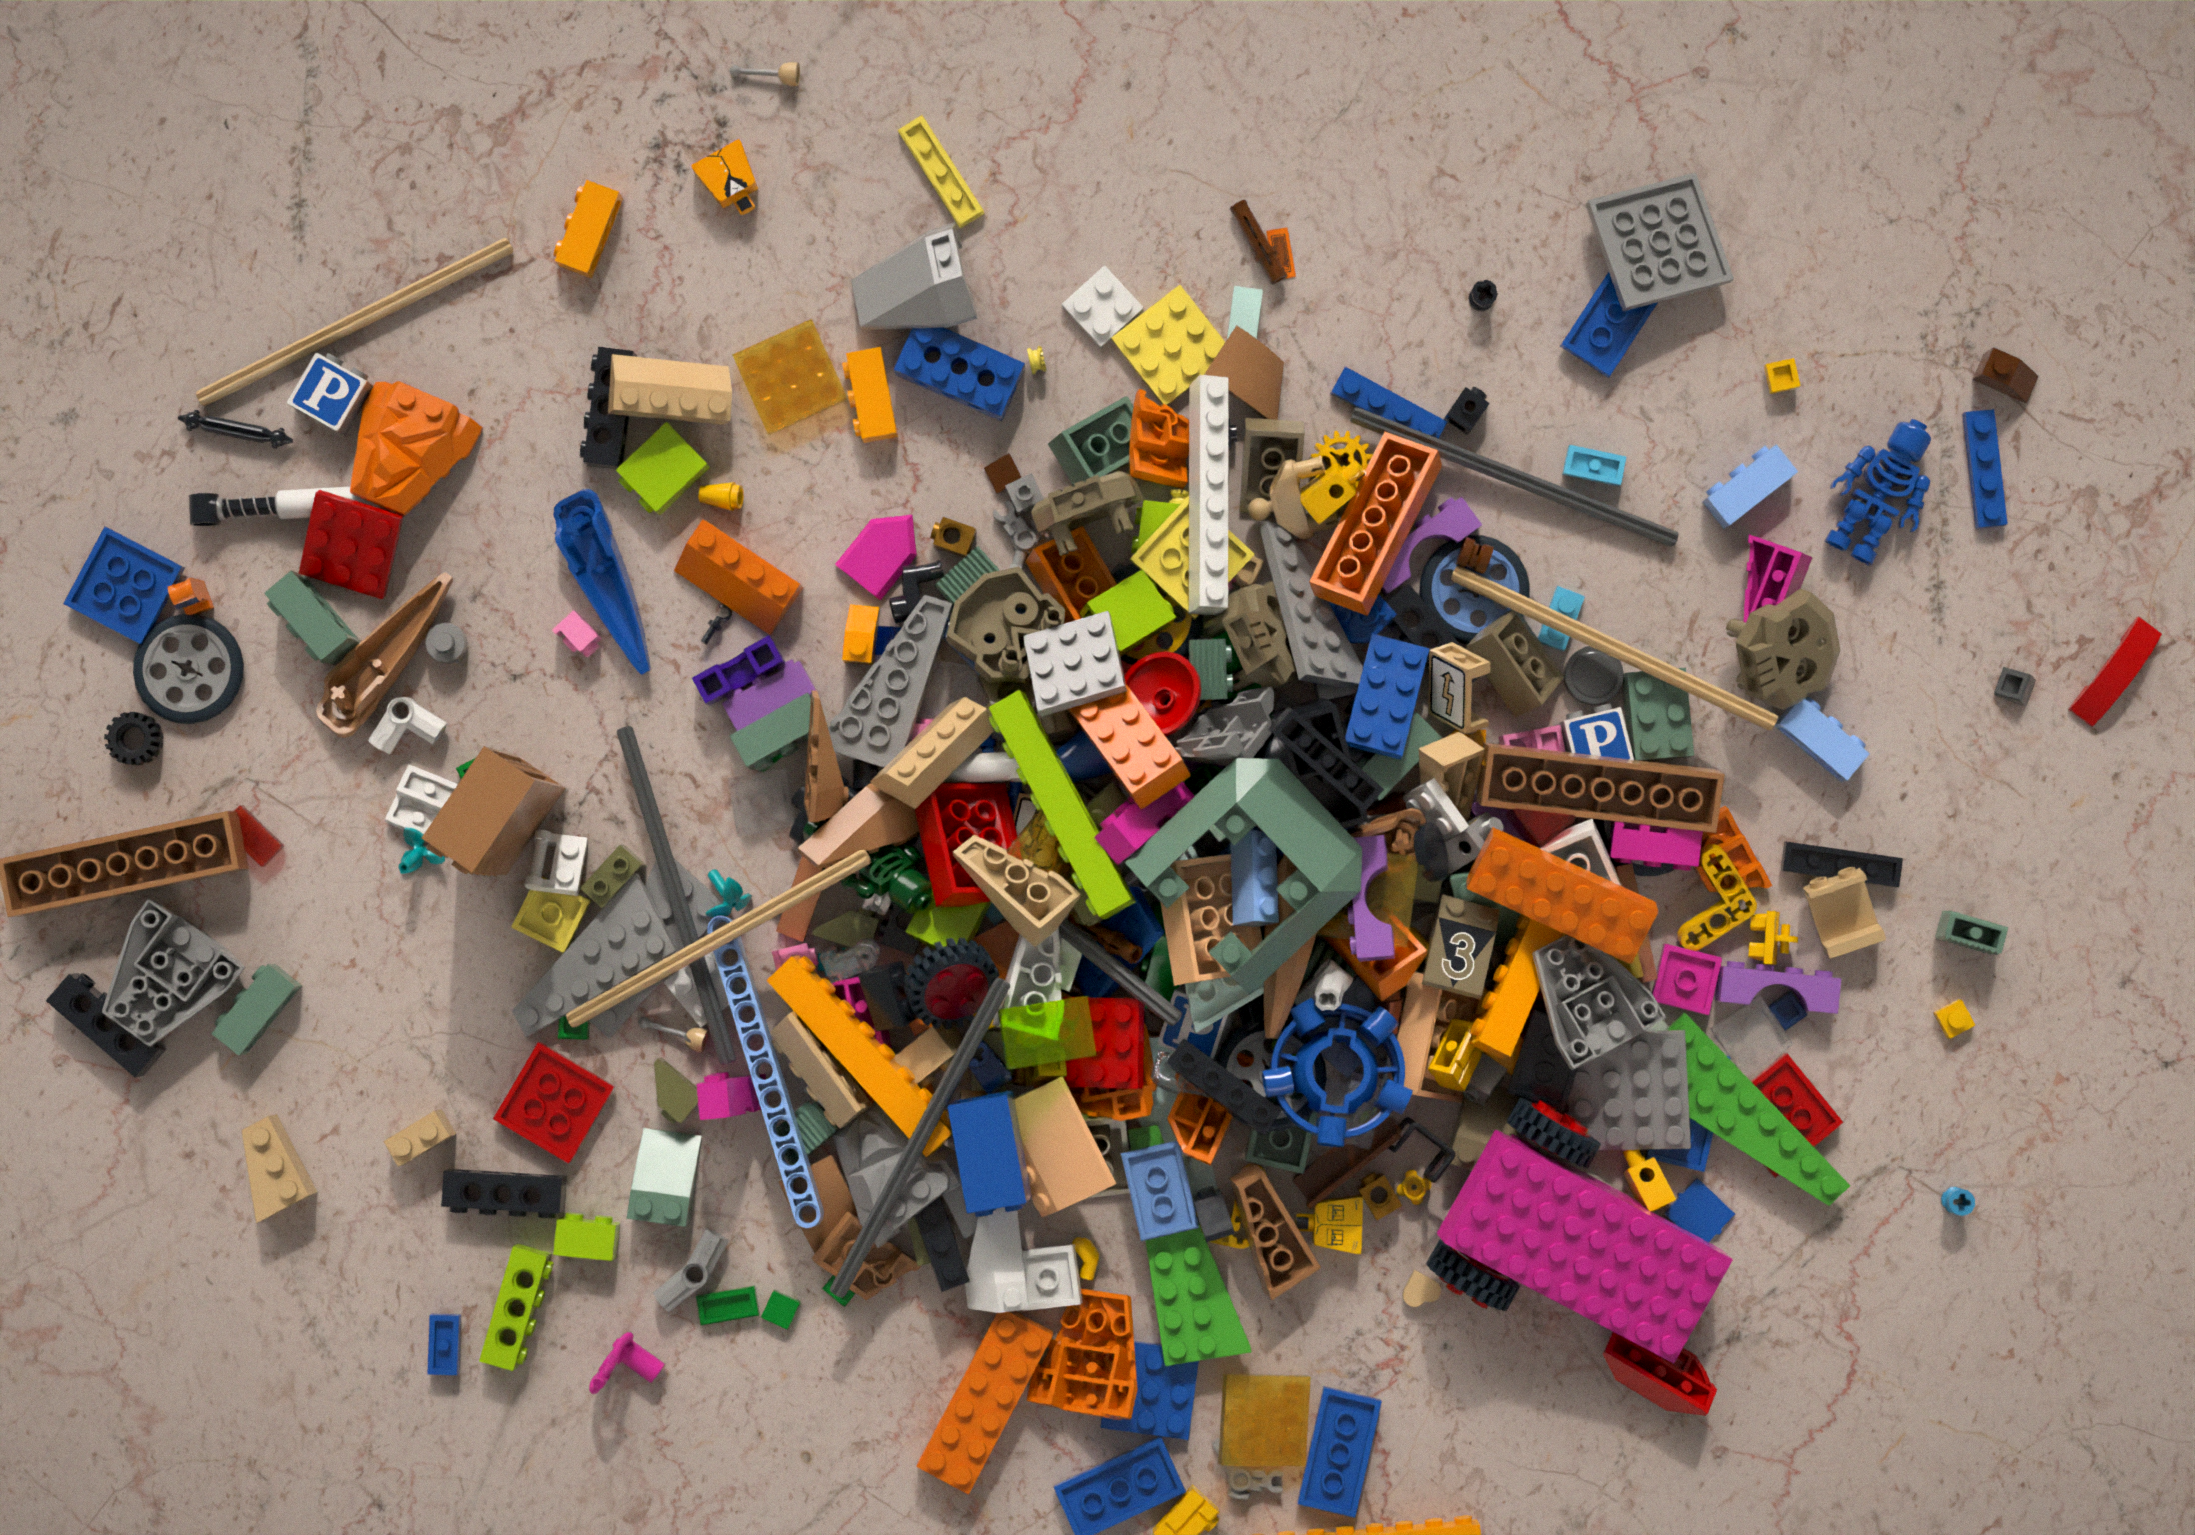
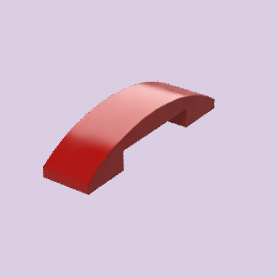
M2136 617L2121 637V643L2092 682L2083 688L2068 710L2093 727L2111 708L2140 671L2157 645L2162 633L2141 617Z

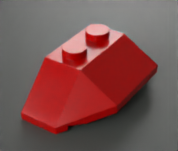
M1613 1331L1611 1332L1603 1351V1356L1616 1381L1666 1411L1702 1416L1708 1414L1717 1388L1710 1382L1707 1372L1695 1354L1683 1348L1676 1361L1672 1363Z

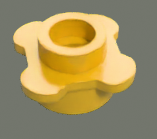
M1408 1170L1405 1173L1406 1178L1402 1184L1397 1186L1396 1190L1398 1195L1406 1196L1411 1199L1412 1204L1419 1205L1422 1203V1197L1426 1194V1191L1431 1189V1181L1418 1176L1415 1170ZM1413 1184L1417 1186L1416 1190L1411 1189Z

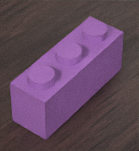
M793 659L778 666L779 672L768 677L767 673L754 679L752 681L753 686L745 691L742 688H738L726 695L728 700L723 702L722 705L737 731L808 692L811 695V690H816L800 661L794 663Z

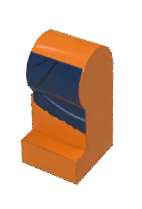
M191 577L184 582L168 586V593L173 605L177 610L184 609L186 615L201 614L214 609L205 581Z

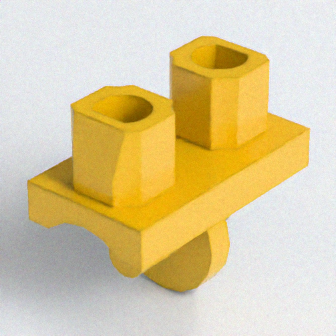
M1767 911V914L1751 916V931H1765V943L1750 942L1749 958L1764 961L1763 964L1777 965L1778 941H1780V953L1789 954V942L1798 943V937L1790 936V924H1782L1781 935H1778L1780 912Z

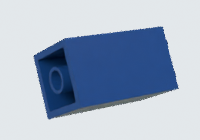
M1013 1090L955 1100L948 1105V1112L967 1214L975 1212L976 1217L992 1215L993 1211H996L997 1208L1004 1207L1005 1212L1023 1209V1206L1026 1205L1032 1194Z

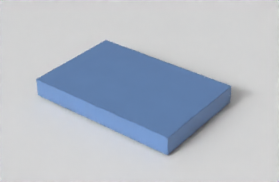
M1177 1140L1121 1153L1141 1241L1199 1228L1184 1160Z

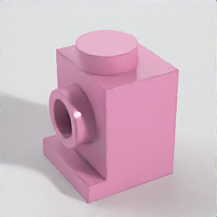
M574 610L552 629L556 635L561 637L564 634L566 636L562 641L572 652L579 650L585 657H589L599 648L597 643L602 639L584 618Z
M809 943L772 951L776 971L794 955L806 956L814 965L819 964L815 947L810 948Z

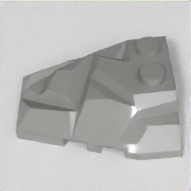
M1269 686L1239 692L1235 700L1226 705H1222L1220 699L1211 701L1212 707L1204 708L1200 713L1195 712L1184 727L1166 736L1183 761L1190 760L1198 763L1227 766L1235 758H1253L1271 735V732L1268 730L1272 725L1269 714L1274 708V691Z
M876 1101L872 1103V1107L832 1134L862 1227L909 1141L905 1133ZM943 1144L928 1157L921 1153L874 1241L878 1248L902 1231L901 1226L943 1193H950L961 1184L957 1156L953 1149Z

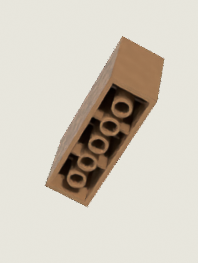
M484 746L430 824L422 839L428 843L426 848L439 857H450L454 860L451 865L466 875L469 873L478 876L479 874L483 876L493 875L495 877L497 875L507 876L534 836L535 831L541 826L566 788L519 756Z

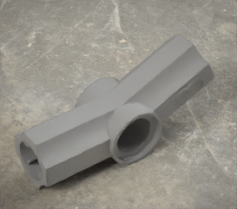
M706 1228L687 1265L653 1292L660 1305L670 1312L702 1287L710 1279L711 1273L729 1240L723 1235ZM696 1266L703 1271V1279L701 1281H693L690 1278L689 1270L691 1267Z

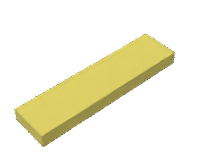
M923 115L898 130L904 143L960 229L985 214Z

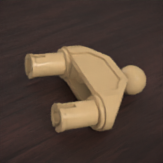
M1322 456L1300 462L1292 459L1284 461L1270 486L1271 500L1267 501L1263 498L1252 500L1248 506L1250 517L1256 521H1263L1271 512H1274L1277 524L1302 539H1310L1312 536H1315L1316 532L1336 528L1339 523L1336 511L1322 523L1318 524L1309 513H1306L1305 507L1300 502V480L1326 474Z

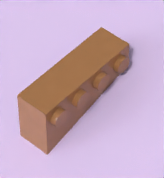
M1252 1163L1230 1177L1229 1180L1262 1291L1273 1300L1319 1270L1321 1266L1264 1171L1258 1165Z

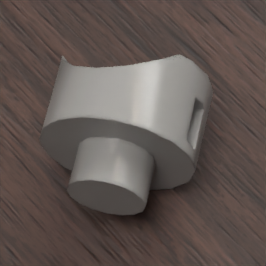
M449 623L437 624L431 628L425 642L430 656L439 662L447 664L459 662L467 651L468 643L464 631Z

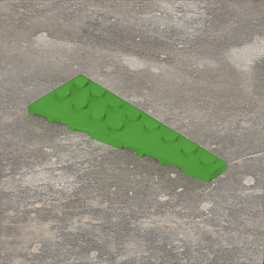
M1686 1013L1679 1016L1666 1029L1685 1030L1689 1117L1828 1206L1850 1187V1184Z
M1157 1125L1128 1129L1131 1151L1165 1143ZM1200 1225L1197 1229L1145 1240L1165 1366L1251 1353V1346Z

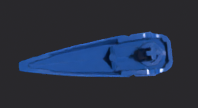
M582 489L560 500L554 507L553 516L556 521L555 541L568 562L569 570L600 619L631 664L642 675L650 671L651 666L634 590L612 533V525L597 493L591 489Z

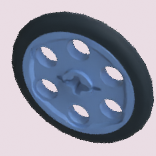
M1468 535L1467 537L1474 539L1476 544H1488L1493 546L1494 550L1484 574L1475 572L1474 569L1464 568L1530 598V583L1527 571L1519 556L1509 546L1497 539L1484 535ZM1465 538L1459 543L1452 539L1441 545L1430 556L1424 566L1420 579V597L1458 642L1469 644L1481 630L1510 610V608L1498 609L1495 607L1493 600L1480 594L1477 595V598H1474L1473 593H1459L1458 590H1466L1467 588L1457 583H1454L1452 586H1445L1441 583V572L1444 570L1454 572L1455 568L1459 566L1456 564ZM1499 564L1505 568L1506 576L1503 580L1497 581L1491 577L1490 569L1493 565ZM1447 599H1454L1458 602L1459 611L1457 614L1448 615L1444 611L1443 604ZM1477 610L1485 614L1486 622L1483 626L1476 627L1471 623L1470 615L1473 611Z

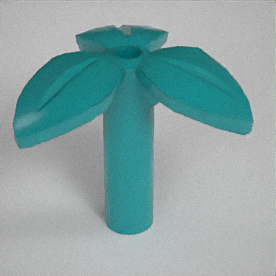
M405 828L403 831L405 842L414 848L413 850L405 851L402 856L401 863L398 866L401 874L419 869L423 864L424 856L431 864H442L445 862L444 856L439 857L423 845L424 840L422 836L424 834L413 828Z
M713 869L708 873V878L723 898V904L709 909L705 912L706 916L711 918L716 916L726 917L730 915L732 908L735 907L737 911H740L747 906L752 895L747 893L742 896L743 889L737 881L727 877L725 882L717 869Z

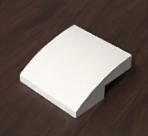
M408 764L396 789L397 795L386 815L385 822L403 830L405 828H413L424 834L458 784Z

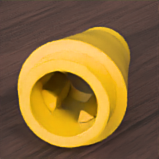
M735 482L701 485L698 494L699 502L734 511L735 508L740 509L744 500L743 486L737 485Z

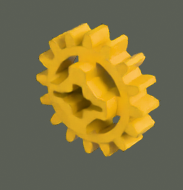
M1334 431L1333 439L1324 435L1322 438L1324 445L1315 444L1314 448L1319 453L1311 454L1310 459L1322 456L1328 462L1330 468L1338 462L1336 459L1340 460L1343 456L1347 459L1345 464L1348 466L1355 461L1353 454L1357 451L1361 466L1366 470L1368 466L1367 461L1371 460L1373 454L1365 453L1369 444L1360 445V435L1351 439L1350 431H1346L1344 437H1340L1339 432ZM1336 444L1347 445L1345 448L1338 450L1331 447ZM1359 480L1355 482L1356 488L1359 484ZM1334 484V485H1332V486H1333V487H1340L1341 485H1339V484Z

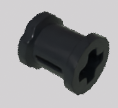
M1489 280L1478 281L1469 294L1470 306L1477 311L1488 310L1498 296L1496 285ZM1484 290L1488 294L1487 297L1483 301H1481L1478 297L1480 293H1482V291Z

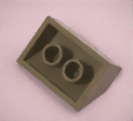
M1512 609L1481 630L1466 646L1470 652L1490 662V673L1486 674L1487 679L1495 687L1505 705L1512 711L1515 717L1541 706L1564 678V675L1522 615Z

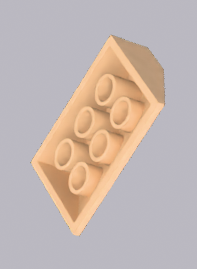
M1231 854L1174 861L1170 867L1190 887L1168 908L1160 901L1174 986L1231 977L1209 951L1230 931L1250 951L1262 941L1260 927L1233 925Z
M1414 972L1406 986L1407 995L1404 1008L1400 1014L1401 1023L1398 1037L1396 1038L1400 1044L1405 1061L1404 1086L1413 1090L1412 1095L1462 1103L1463 1092L1440 1086L1434 1079L1435 1077L1428 1071V1067L1453 1018L1472 1023L1477 1018H1480V1016L1472 1014L1476 998L1423 985V974ZM1388 1073V1079L1392 1080V1073Z
M1063 1076L1014 1097L1033 1204L1041 1217L1058 1212L1116 1184Z

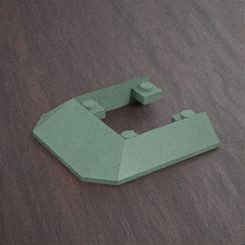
M1235 758L1125 861L1126 865L1141 882L1168 908L1190 888L1170 865L1213 825L1233 845L1238 843L1253 827L1258 825L1291 860L1297 869L1276 890L1295 910L1252 951L1232 931L1209 951L1216 961L1248 994L1254 992L1361 891L1362 847L1279 759Z

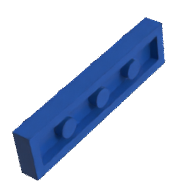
M1346 366L1330 393L1356 408H1361L1438 439L1447 424V421Z
M1995 410L1964 412L1962 416L1975 529L2008 525Z

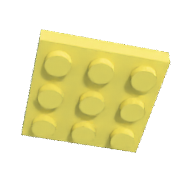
M1178 285L1111 337L1113 343L1161 404H1166L1167 406L1190 389V384L1199 375L1205 374L1225 343L1181 285Z
M1189 496L1130 558V561L1140 570L1143 569L1146 575L1154 580L1156 585L1188 614ZM1229 530L1228 583L1255 555ZM1200 614L1189 615L1195 620Z

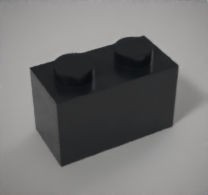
M903 961L874 966L858 975L876 1031L904 1027L918 1019L904 991V986L906 985L904 977L908 974L905 971Z

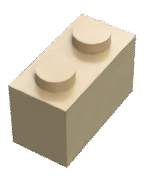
M439 1109L383 1142L397 1166L400 1167L456 1135V1132L443 1110Z

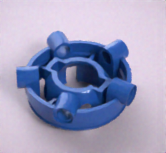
M1313 998L1302 1002L1290 1010L1294 1020L1278 1038L1271 1056L1270 1069L1262 1071V1081L1266 1097L1275 1096L1284 1114L1294 1124L1304 1131L1318 1136V1145L1340 1148L1344 1147L1345 1139L1357 1137L1371 1131L1381 1124L1392 1111L1403 1114L1413 1090L1404 1086L1405 1061L1400 1044L1393 1034V1030L1399 1023L1387 1010L1378 1006L1371 1013L1357 1006L1341 1004L1334 1011H1322L1315 1005ZM1339 1017L1338 1028H1328L1327 1031L1317 1033L1311 1041L1299 1048L1296 1056L1282 1053L1286 1042L1295 1031L1299 1038L1323 1026L1326 1022L1324 1018ZM1345 1019L1361 1024L1357 1030L1376 1048L1383 1044L1391 1067H1378L1374 1053L1361 1038L1356 1036L1357 1031L1344 1028ZM1332 1040H1336L1337 1043L1345 1042L1359 1056L1363 1065V1078L1360 1085L1353 1092L1344 1095L1342 1106L1326 1104L1327 1092L1318 1086L1313 1075V1064L1317 1055L1325 1048L1332 1046ZM1280 1059L1293 1063L1292 1069L1290 1070L1289 1066L1279 1068ZM1392 1073V1080L1387 1079L1383 1083L1373 1106L1380 1109L1379 1113L1367 1123L1346 1130L1347 1119L1339 1117L1352 1115L1360 1105L1368 1103L1377 1089L1379 1074ZM1294 1090L1296 1094L1301 1092L1309 1102L1306 1107L1324 1116H1320L1316 1120V1126L1297 1115L1285 1097L1291 1096Z

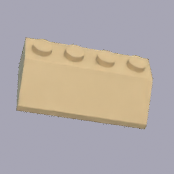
M612 354L608 414L725 425L730 421L732 387L729 366Z
M966 697L949 704L871 780L872 785L916 809L993 733L987 708Z
M795 1012L789 1013L770 1031L774 1037L772 1039L774 1047L779 1053L787 1055L791 1061L789 1067L798 1078L802 1077L808 1084L806 1088L808 1094L815 1102H821L826 1109L824 1115L833 1126L837 1124L839 1128L845 1127L873 1106L849 1071Z

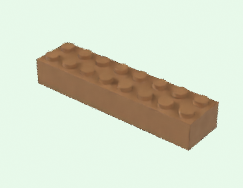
M1484 743L1483 745L1485 751L1476 801L1481 806L1717 832L1725 774L1719 770Z
M224 811L0 858V881L7 917H23L248 870L249 866L239 814L235 811Z

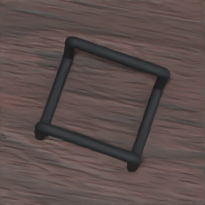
M1406 1117L1399 1125L1403 1130L1407 1124H1410L1409 1128L1396 1145H1391L1388 1149L1396 1153L1415 1129L1441 1149L1423 1173L1426 1179L1435 1183L1455 1158V1151L1421 1124ZM1445 1153L1450 1154L1434 1176H1432L1430 1173Z

